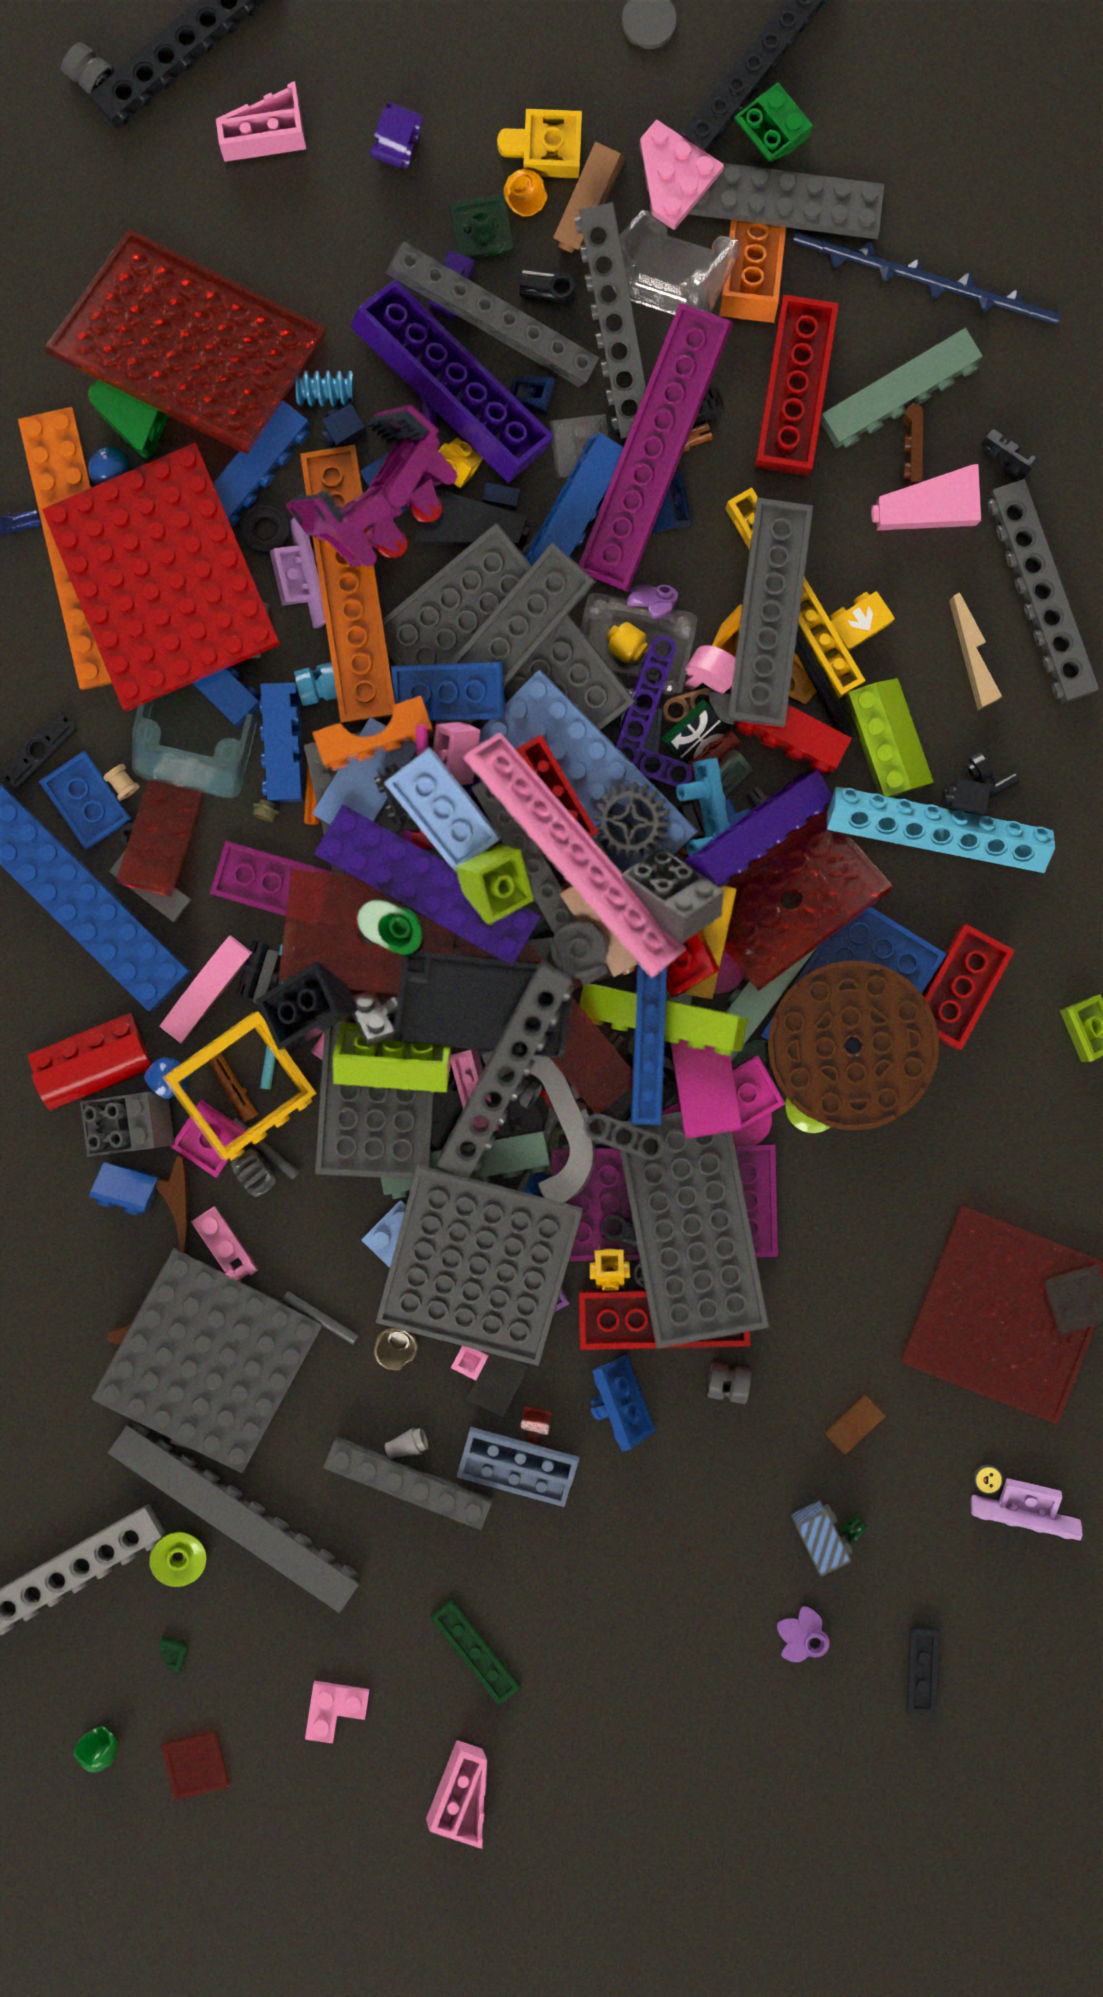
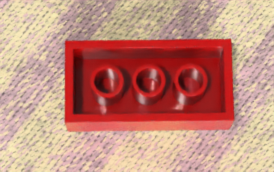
M790 705L787 706L784 728L734 721V724L737 725L735 729L738 732L749 737L751 733L761 738V744L771 749H775L777 746L786 751L785 756L795 762L803 760L811 764L809 767L811 770L818 769L821 775H824L825 772L831 774L837 768L852 739Z
M967 924L959 926L945 952V958L923 993V997L934 1015L939 1041L956 1050H962L1015 950Z

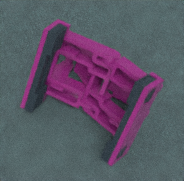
M411 405L378 412L367 424L368 428L373 427L371 429L373 432L378 431L376 433L377 436L382 435L381 439L386 440V444H392L390 446L392 450L385 457V461L371 481L367 491L342 507L337 506V502H331L334 500V497H328L331 494L329 491H323L317 495H297L285 505L306 535H312L320 541H327L345 558L350 566L374 565L377 558L371 546L377 548L385 557L401 556L407 549V538L397 528L392 519L395 516H400L403 512L400 508L405 506L418 521L433 522L437 520L442 512V504L436 495L434 486L440 485L442 482L444 484H452L457 479L456 470L437 449L440 444L436 436L438 429ZM373 524L365 534L363 529Z

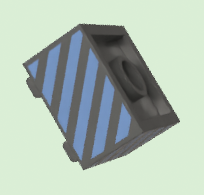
M819 1500L790 1514L820 1576L851 1562L848 1555L852 1554L853 1551L845 1537L838 1535L833 1525L837 1522V1518L828 1504L823 1505Z

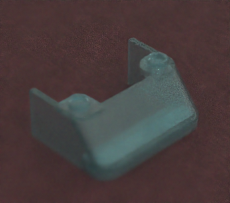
M154 700L138 706L132 731L131 760L132 770L137 776L142 779L222 798H233L238 795L242 787L258 721L252 714L247 713L241 740L231 738L221 740L216 745L213 757L159 745L161 729L155 721L150 719Z

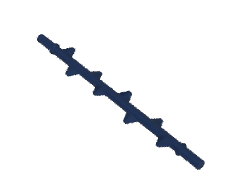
M796 232L793 243L818 250V253L825 252L830 254L832 267L838 268L845 260L879 269L884 281H888L892 276L898 275L929 285L931 297L937 299L947 290L978 300L983 312H987L995 305L1027 315V318L1033 317L1056 325L1061 315L1060 313L1037 307L1034 303L1022 302L1020 293L1016 290L1005 297L976 288L970 273H966L957 282L923 271L919 260H915L909 266L876 257L873 244L867 242L857 251L825 241V238L822 240Z

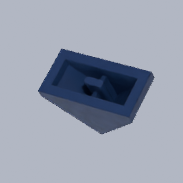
M514 376L509 392L529 411L547 416L555 393V379L552 377Z

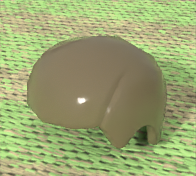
M388 1326L377 1336L374 1348L375 1358L385 1369L401 1370L406 1363L413 1361L418 1349V1341L414 1333Z

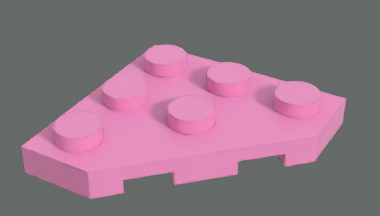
M656 119L640 138V151L643 157L647 190L649 191L651 214L675 230L723 172L724 164Z

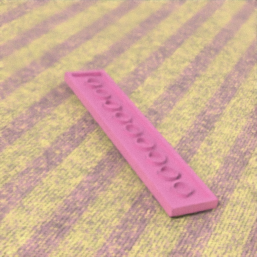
M498 733L466 754L464 759L471 766L472 770L480 776L490 791L498 797L509 813L516 818L528 835L534 839L546 856L564 874L567 881L575 887L585 902L593 908L603 923L611 929L622 945L629 950L641 967L652 978L686 950L680 941L658 925L622 878L620 871L501 733Z

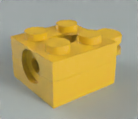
M526 109L525 129L505 128L498 134L497 146L500 155L509 158H524V169L534 170L540 177L579 178L582 111Z

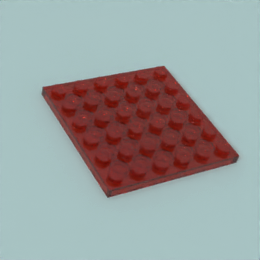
M960 1206L900 1362L1059 1424L1103 1311V1261L967 1207Z

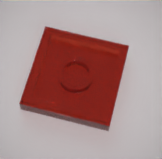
M217 1730L161 1745L174 1801L229 1788V1779Z

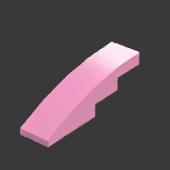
M230 935L193 980L159 1027L179 1043H183L217 998L223 994L252 952Z

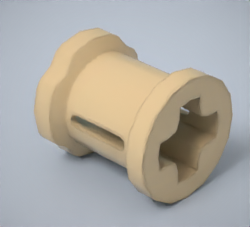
M124 764L114 767L103 777L116 790L119 801L128 798L140 788L138 783H134L126 773Z

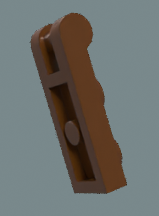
M911 404L903 415V422L908 426V434H904L903 451L908 452V462L903 463V479H907V487L922 482L923 408L919 404Z

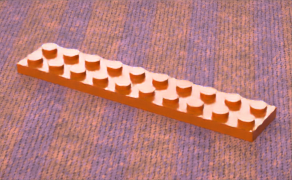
M73 407L20 418L18 422L79 688L85 690L111 684L112 681L42 509L92 488Z
M355 445L300 453L307 496L329 491L331 494L328 497H334V500L331 502H337V506L342 507L363 493ZM366 527L365 529H363V531H364L365 534H366V532L369 530L368 527ZM313 537L341 724L368 721L370 717L375 720L392 717L395 699L374 565L350 566L345 558L327 541H320Z

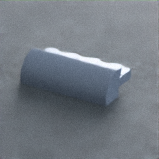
M470 1427L457 1478L565 1507L579 1457Z

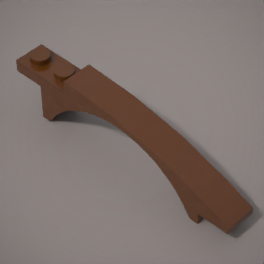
M178 1155L170 1179H158L155 1188L165 1199L174 1217L178 1232L179 1251L187 1254L190 1236L189 1174L187 1158L183 1155ZM131 1324L113 1329L108 1333L106 1341L120 1345Z

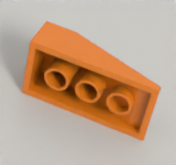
M731 220L719 316L774 323L779 301L786 227Z

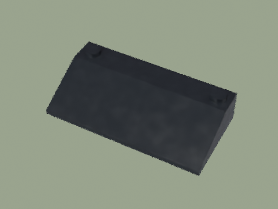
M413 951L409 954H403L394 1041L494 1051L538 964L516 961L512 964L504 960L425 951ZM543 991L537 998L542 1003H549L553 1000L554 995L549 991ZM571 995L567 1001L562 999L558 1007L561 1013L554 1026L549 1024L545 1035L548 1036L542 1050H536L533 1056L564 1058ZM530 1016L524 1023L529 1028H536L541 1021L538 1017ZM518 1041L511 1048L516 1053H523L528 1046L526 1043Z

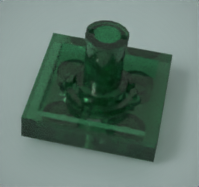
M504 194L449 203L458 254L475 259L514 252ZM469 228H471L472 232L470 234L464 232L465 229L466 232H469ZM482 240V243H486V241H488V243L486 245H482L480 241Z

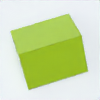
M1101 994L1060 1010L1081 1062H1091L1103 1056V999Z

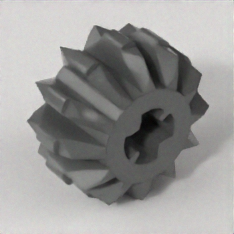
M249 1148L242 1155L237 1156L231 1161V1167L237 1179L242 1184V1187L252 1196L257 1197L266 1193L276 1183V1177L270 1165L260 1152L254 1148Z

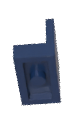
M675 471L651 534H657L670 528L685 529L693 526L682 471Z

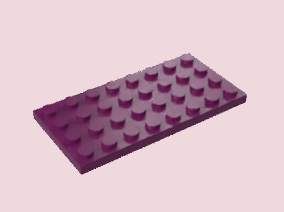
M775 1144L734 1145L755 1257H778ZM595 1148V1164L588 1183L575 1198L565 1203L583 1208L569 1261H595V1250L604 1249L623 1250L624 1260H640L637 1246L609 1240L603 1237L599 1231V1223L604 1216L610 1214L632 1219L620 1151L615 1148ZM552 1149V1177L561 1172L566 1166L570 1149ZM615 1219L610 1220L606 1225L609 1235H615L620 1230L619 1222Z

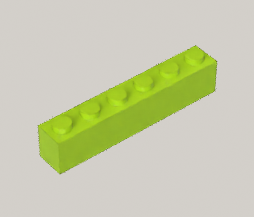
M589 983L583 986L577 1015L587 1017L586 1022L602 1026L603 1021L612 1023V1029L628 1031V1027L635 1028L637 993ZM666 999L664 1041L679 1043V1040L683 1039L689 1041L688 1046L705 1049V1046L709 1045L715 1047L714 1052L731 1055L732 1051H742L749 1018Z

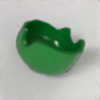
M106 1727L93 1728L77 1742L73 1755L88 1772H99L109 1767L117 1757L118 1741Z

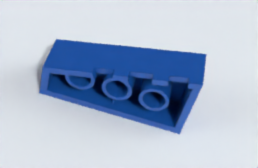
M295 683L261 684L259 706L263 716V723L260 724L261 740H264L265 751L261 752L262 768H266V779H262L263 796H267L270 802L304 801L301 700L298 688Z

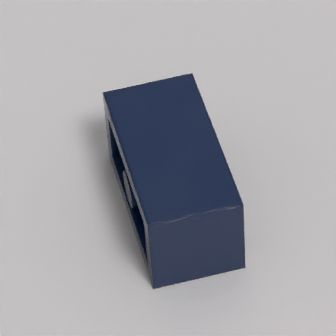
M486 482L483 503L517 510L520 489Z

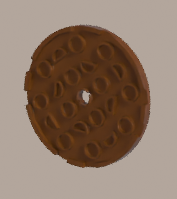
M842 961L813 970L789 989L782 998L772 1019L768 1051L770 1065L778 1086L800 1112L829 1127L844 1130H864L894 1121L920 1100L926 1092L936 1070L939 1054V1036L934 1015L927 1001L909 980L892 969L876 963ZM851 1037L858 1038L862 1044L861 1050L857 1053L848 1052L845 1047L847 1039Z

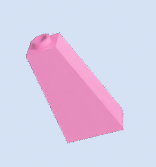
M978 464L970 465L880 496L876 501V505H872V522H877V530L977 526L981 521Z

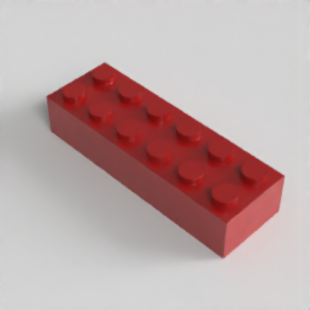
M783 295L779 309L754 468L803 476L810 475L813 468L839 303Z
M645 1288L618 1289L613 1292L603 1291L602 1289L579 1290L580 1350L656 1348ZM750 1331L662 1348L750 1346Z

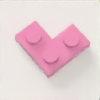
M314 1681L305 1739L333 1744L337 1716L365 1720L370 1689Z

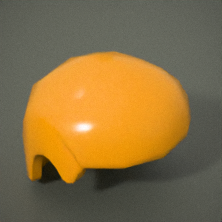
M529 168L517 170L507 178L503 189L504 197L513 212L522 217L533 216L542 210L548 197L543 179L538 173Z

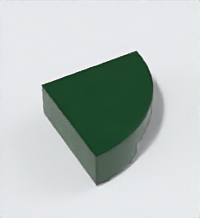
M162 1637L159 1644L162 1658L170 1670L180 1674L189 1645Z

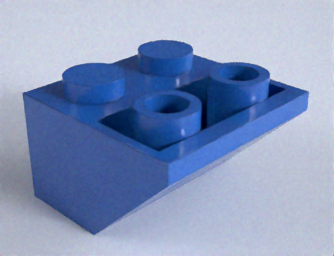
M109 1161L104 1162L89 1197L95 1198V1203L110 1208H112V1205L123 1206L124 1212L139 1215L153 1209L158 1192L155 1186L157 1180H161L162 1176Z

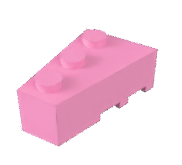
M295 81L288 84V88L274 95L269 93L263 96V100L251 106L246 104L216 119L219 146L224 162L306 149L300 101Z
M456 1740L426 1818L430 1832L481 1849L487 1759L482 1748Z

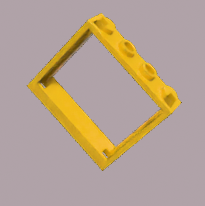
M258 1011L248 1015L162 1077L222 1160L229 1158L231 1161L245 1152L243 1147L252 1141L253 1144H256L268 1135L266 1133L267 1129L273 1125L277 1128L290 1119L288 1114L297 1108L301 1111L312 1102L311 1097L317 1094L285 1049L278 1050L265 1020ZM255 1028L300 1092L224 1147L178 1082Z

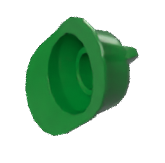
M375 900L366 903L359 911L357 919L359 928L371 941L398 954H409L420 945L422 939L421 927L416 914L404 907L399 908L382 900Z

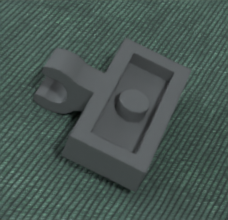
M374 989L352 995L358 1011L352 1015L367 1046L394 1038V1030L389 1020L396 1018L398 996L389 999L384 1005H381Z

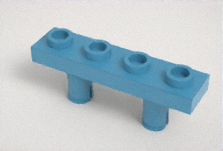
M717 758L694 762L693 768L696 782L678 785L676 789V794L680 801L699 799L706 838L687 842L686 850L689 856L730 826L726 812V798L723 794L721 783V769L718 766Z

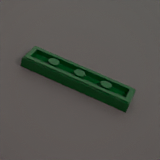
M453 1598L430 1615L431 1620L498 1706L521 1689L520 1684Z

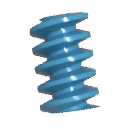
M304 370L302 378H299L298 374H296V401L298 406H303L306 398L310 407L315 405L317 398L321 407L326 406L328 399L332 407L337 406L339 399L343 407L348 405L350 399L353 402L354 378L352 371L348 372L346 379L343 378L341 370L337 371L335 379H332L329 370L326 371L324 379L321 378L318 370H315L313 378L309 377L307 370Z

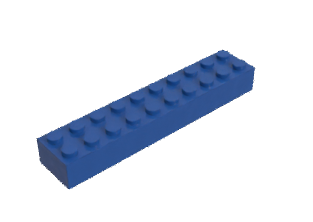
M0 782V865L149 1012H154L193 972Z

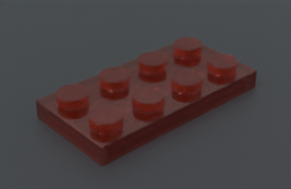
M148 779L118 872L117 884L172 897L203 796L201 792Z

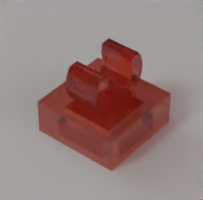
M524 1406L520 1429L528 1431L526 1441L537 1443L539 1433L548 1435L552 1412Z

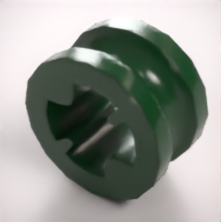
M858 1515L852 1517L840 1530L843 1536H848L847 1540L850 1543L856 1541L868 1528L866 1523L860 1522L861 1518Z

